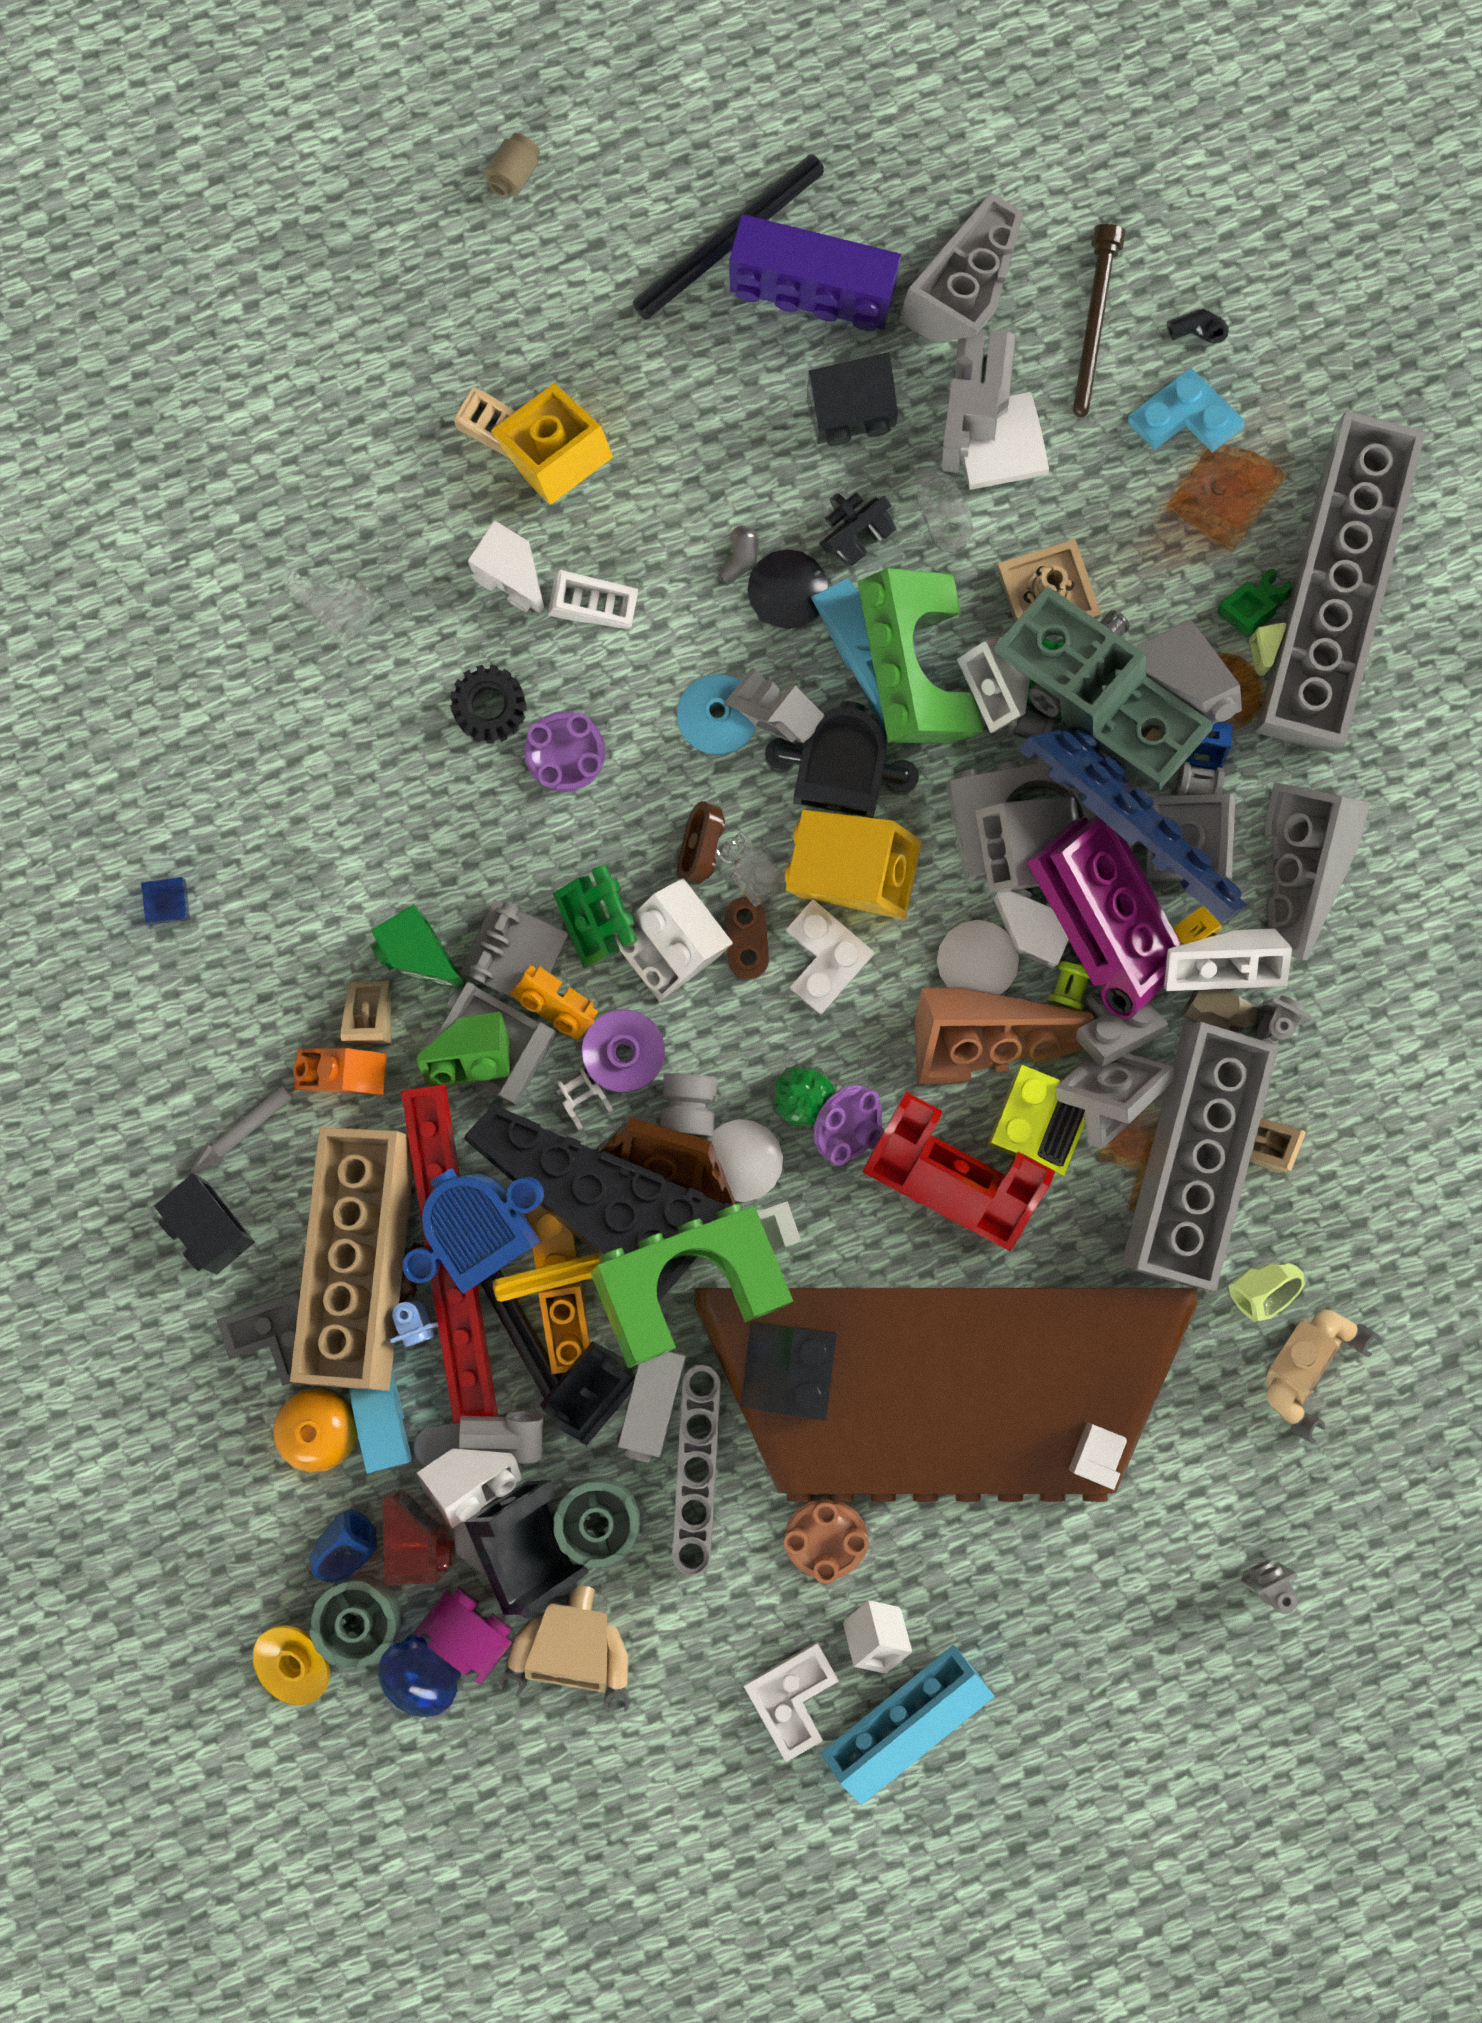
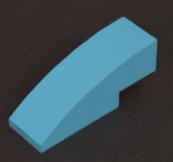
M393 1368L390 1391L349 1388L366 1474L412 1461L403 1423L405 1417Z

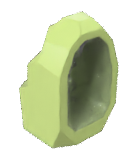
M1267 1264L1257 1269L1245 1270L1228 1286L1230 1297L1239 1310L1253 1322L1271 1319L1289 1306L1303 1289L1305 1279L1304 1273L1293 1264Z

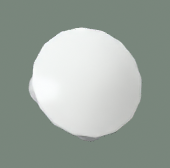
M973 920L963 922L947 933L939 946L937 965L940 977L945 983L946 988H965L1000 995L1008 990L1017 976L1019 956L1007 931L993 922Z
M737 1119L723 1123L713 1131V1137L707 1138L713 1144L735 1201L748 1202L761 1198L774 1188L782 1173L783 1154L779 1141L768 1128L755 1121Z

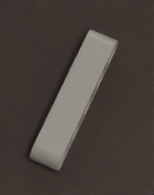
M705 1363L696 1364L689 1368L682 1383L672 1558L676 1569L688 1576L698 1575L705 1571L710 1562L721 1379L718 1371ZM696 1372H707L714 1379V1388L708 1394H697L690 1387V1379ZM695 1414L705 1415L711 1421V1431L704 1437H696L688 1430V1420ZM692 1457L703 1458L709 1465V1472L702 1479H692L685 1471V1463ZM690 1500L700 1501L706 1508V1516L698 1522L689 1521L683 1515L682 1507ZM689 1543L699 1545L704 1552V1558L701 1562L694 1565L685 1563L680 1557L681 1548Z

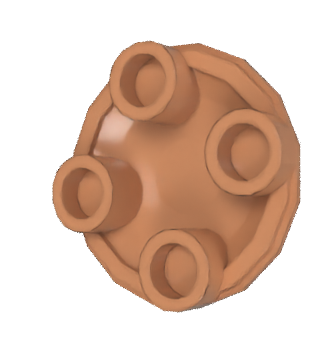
M828 1498L809 1501L796 1509L787 1522L784 1548L796 1568L810 1577H815L820 1583H832L837 1578L843 1577L856 1569L865 1557L868 1549L866 1525L858 1512L844 1502H832Z

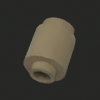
M513 133L511 138L504 139L484 172L489 180L487 182L489 188L502 197H508V195L518 196L538 164L537 157L540 153L538 146L532 140L519 133Z

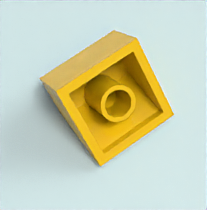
M555 382L491 430L495 439L526 482L549 505L553 504L613 458L601 425Z

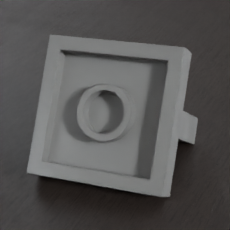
M1226 793L1151 797L1154 802L1152 807L1163 818H1170L1183 831L1181 837L1192 848H1199L1212 861L1211 868L1222 879H1232L1235 796ZM1148 849L1147 879L1151 881L1183 879L1178 873L1173 874L1166 869L1162 871L1151 862L1153 857L1152 851Z
M1130 1053L1100 1067L1089 1056L1056 1086V1098L1059 1102L1085 1110L1084 1122L1087 1126L1088 1144L1103 1149L1174 1082V1067Z

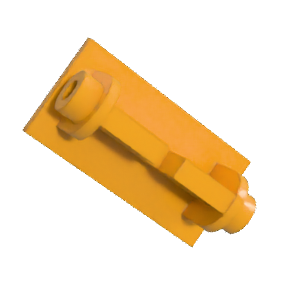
M530 964L522 974V979L509 993L524 1008L536 1012L552 1023L559 1032L571 1036L576 1041L595 1022L593 1019L598 1013V1010L593 1008L594 1002L589 1001L571 987L566 990L563 997L558 995L557 991L563 982L544 970L540 965L535 968Z

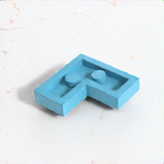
M1191 367L1128 415L1130 426L1154 450L1185 426L1212 453L1244 429V419Z

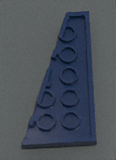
M1072 726L1030 736L1018 748L1029 759L1036 753L1046 761L1051 769L1048 775L1059 784L1063 782L1067 786L1079 789L1081 791L1079 799L1082 804L1133 846L1137 841H1140L1151 850L1153 855L1151 862L1160 870L1164 871L1166 869L1168 872L1178 873L1183 877L1181 884L1184 890L1223 923L1237 916L1247 906L1240 898L1242 896L1240 889L1227 878L1222 879L1211 868L1212 861L1199 848H1192L1181 837L1183 835L1181 828L1170 818H1163L1152 807L1154 805L1152 798L1141 788H1134L1123 777L1125 775L1123 768L1112 758H1105L1095 748L1096 741L1087 731Z

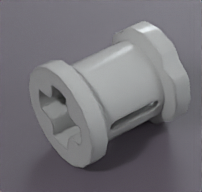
M1185 761L1179 769L1175 796L1221 794L1225 777L1224 768L1217 767L1215 771L1191 767L1190 762Z

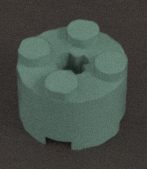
M589 1478L574 1485L560 1501L554 1516V1536L560 1550L573 1561L587 1568H606L621 1561L633 1548L641 1527L640 1509L634 1495L622 1483L609 1478ZM593 1512H599L601 1517H607L609 1523L604 1525L603 1532H597L595 1526H588L587 1520H591Z
M350 1576L335 1583L314 1605V1611L311 1616L310 1637L316 1651L328 1663L338 1664L346 1668H363L376 1662L397 1639L402 1625L401 1606L395 1593L383 1581L372 1576ZM350 1612L355 1616H362L364 1619L362 1624L365 1628L364 1630L360 1626L352 1628L349 1625L348 1621L352 1618Z

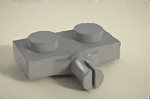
M1093 993V995L1090 994L1084 1000L1083 1005L1097 1019L1078 1028L1075 1039L1100 1067H1103L1165 1035L1168 1023L1149 1003L1131 1019H1121L1113 1015L1106 1008L1097 993Z

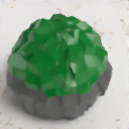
M795 1064L792 1067H787L781 1075L776 1077L769 1090V1097L774 1105L772 1109L775 1114L779 1115L784 1124L794 1129L804 1127L807 1130H813L820 1109L828 1098L836 1093L837 1084L831 1083L829 1076L822 1071V1068L817 1066L812 1068L805 1064Z

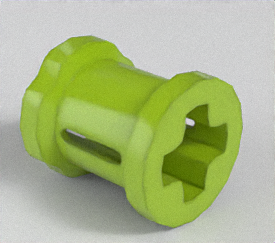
M1060 961L1057 968L1061 972L1054 993L1048 995L1047 1002L1055 1006L1083 1011L1084 1005L1081 1003L1087 982L1091 979L1083 966Z

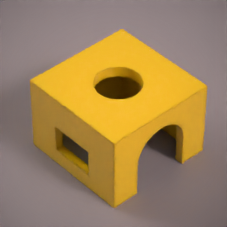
M1204 906L1173 927L1181 945L1219 935L1216 930H1222V925Z

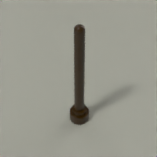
M1098 224L1093 229L1091 245L1095 248L1094 254L1097 255L1073 406L1074 414L1080 418L1085 417L1090 408L1113 258L1118 256V251L1122 250L1124 246L1126 231L1124 228L1114 224Z

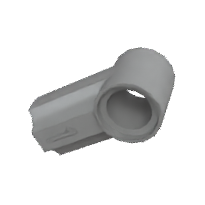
M514 1411L506 1414L505 1417H460L459 1449L511 1453L517 1463H533L542 1459V1414L533 1411Z

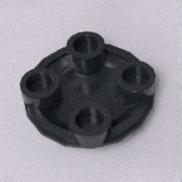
M785 549L771 552L758 561L750 574L747 591L750 605L760 621L774 627L791 629L805 626L819 617L820 614L811 597L827 589L828 584L825 572L815 559L804 552Z

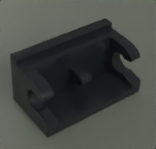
M592 1341L539 1405L545 1413L557 1418L553 1423L555 1427L587 1446L630 1395L636 1376L632 1369L627 1367L624 1358Z

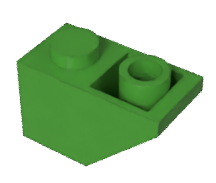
M501 1012L461 1017L417 1055V1063L426 1085L446 1084V1086L508 1077L510 1074V1037Z

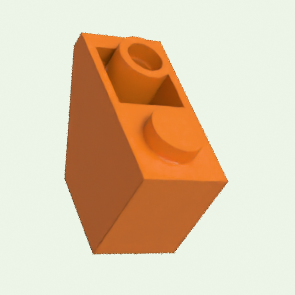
M350 1048L297 1049V1058L293 1067L295 1077L294 1090L355 1095H383L387 1053Z

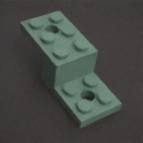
M1049 586L1040 593L994 646L996 655L1060 699L1063 722L1070 727L1075 726L1087 731L1095 739L1098 747L1158 790H1161L1213 728L1212 721L1146 676V654ZM1050 635H1059L1065 640V644L1057 650L1045 648L1042 642ZM1149 725H1157L1165 731V734L1159 740L1149 741L1142 736L1141 732Z

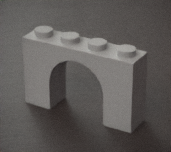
M1095 746V748L1105 758L1109 757L1114 760V757H1112L1110 754H1108L1104 750L1100 751V748L1098 746ZM1041 757L1035 758L1036 764L1020 766L1018 761H1011L996 765L994 772L979 774L978 769H969L954 774L955 779L949 780L946 788L966 883L987 879L976 810L1005 803L1014 794L1024 789L1041 787L1056 791L1063 797L1075 796L1079 818L1086 817L1090 821L1096 815L1082 804L1079 799L1081 791L1076 787L1067 786L1063 782L1059 784L1048 775V772L1051 770L1050 765Z

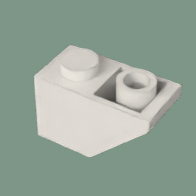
M494 520L468 560L472 572L475 573L472 578L490 591L498 587L509 594L507 600L518 609L528 612L531 608L541 613L544 609V603L529 541Z
M1025 889L996 892L993 899L1018 955L1054 969L1059 964L1069 939L1049 902L1047 901L1045 906L1031 900L1032 894Z
M452 1448L417 1472L425 1495L451 1528L479 1513L482 1507L495 1498L509 1494L516 1484L522 1480L517 1461L511 1453Z

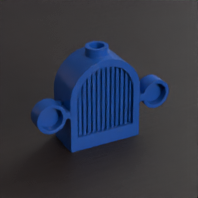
M452 1168L445 1171L431 1181L434 1190L426 1200L422 1214L424 1234L432 1248L419 1247L410 1251L403 1260V1271L412 1282L425 1283L438 1274L440 1263L442 1262L462 1294L472 1289L541 1242L523 1213L530 1212L540 1206L544 1198L542 1185L532 1177H522L512 1182L508 1189H506L499 1181L485 1174L467 1173L457 1176Z

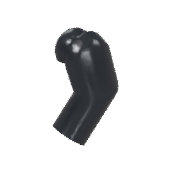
M1197 309L1167 321V329L1172 340L1193 334L1207 342L1220 343L1229 334V327L1225 320L1205 309Z

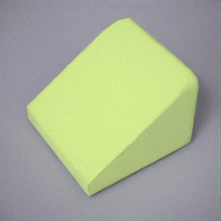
M1286 622L1258 627L1249 638L1256 675H1265L1273 666L1287 626Z

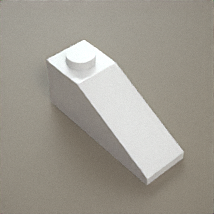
M1276 929L1234 930L1168 949L1164 989L1166 991L1287 986L1292 947Z

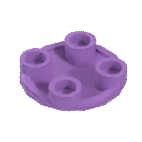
M571 711L554 712L541 718L530 727L524 745L525 763L532 777L544 787L557 792L577 791L589 785L600 773L605 760V743L598 727L586 715Z
M852 1085L841 1088L829 1097L820 1109L814 1125V1143L818 1153L834 1165L840 1166L849 1160L855 1159L868 1148L874 1149L884 1132V1129L880 1126L882 1122V1106L879 1095L866 1086Z

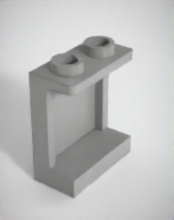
M467 982L464 989L457 987L446 1006L450 1010L449 1015L443 1025L437 1023L433 1027L425 1044L429 1045L461 1017L501 1012L510 1037V1074L508 1077L474 1082L517 1105L555 1040L557 1032Z

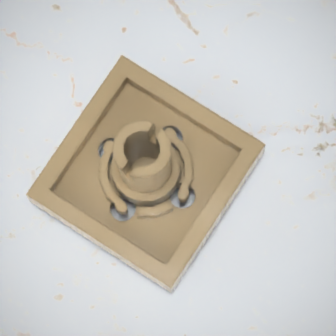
M1076 539L1000 562L996 567L1015 622L1047 586L1096 620L1101 616ZM1038 569H1040L1039 573L1041 574L1039 577L1036 574ZM1073 585L1072 590L1066 591V586L1070 588ZM1027 594L1026 598L1030 603L1024 601L1023 596Z

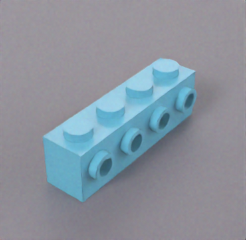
M952 1645L820 1754L838 1782L860 1805H863L995 1696L955 1645Z

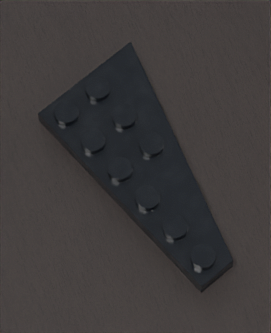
M492 1105L464 1137L466 1142L513 1182L522 1177H532L539 1181L544 1190V1198L540 1205L599 1256L619 1248H623L625 1254L640 1249L638 1242L659 1233H662L664 1239L679 1234L677 1227L701 1218L703 1225L717 1220L715 1213L733 1206L726 1202L722 1204L703 1196L704 1193L689 1187V1189L667 1181L660 1174L605 1151L601 1153L580 1144L581 1141L566 1136L565 1138L542 1128L540 1124L496 1105ZM698 1256L677 1257L664 1265L657 1282L658 1303Z

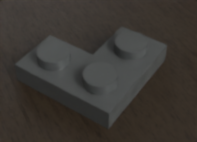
M295 1292L217 1319L229 1360L270 1346L282 1386L293 1383L290 1382L300 1292Z

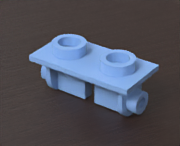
M402 1302L394 1308L392 1317L399 1336L390 1339L391 1343L403 1341L405 1347L435 1337L432 1329L438 1327V1323H431L426 1307L421 1302Z

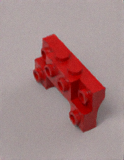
M905 1092L862 1172L911 1198L916 1203L934 1210L952 1222L962 1225L1011 1252L1030 1217L1050 1187L1055 1171L1017 1152L1003 1174L932 1136L931 1134L937 1126L943 1111Z

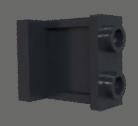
M552 1480L526 1481L464 1522L503 1615H522L523 1618L534 1617L547 1608L546 1603L552 1598L573 1591L577 1587L576 1582L589 1573L587 1567H584L582 1564L571 1563L568 1555L560 1550L554 1536V1521L546 1505L547 1502L558 1496Z

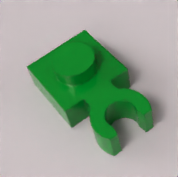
M1270 569L1262 575L1261 583L1258 587L1247 581L1219 603L1218 615L1245 637H1249L1258 627H1261L1276 615V603H1282L1289 598L1292 583L1288 581L1281 587L1271 586L1276 581L1277 571Z

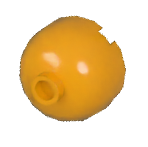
M322 1387L305 1389L288 1398L277 1412L273 1426L274 1444L282 1459L292 1467L310 1473L329 1471L343 1463L355 1449L358 1439L353 1408L349 1402L337 1391Z

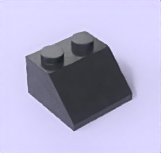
M889 352L808 370L806 399L817 444L827 442L829 446H838L849 442L852 439L851 436L867 433L868 437H877L888 433L891 427L896 426L898 409Z
M751 1321L740 1407L782 1415L826 1420L837 1333Z

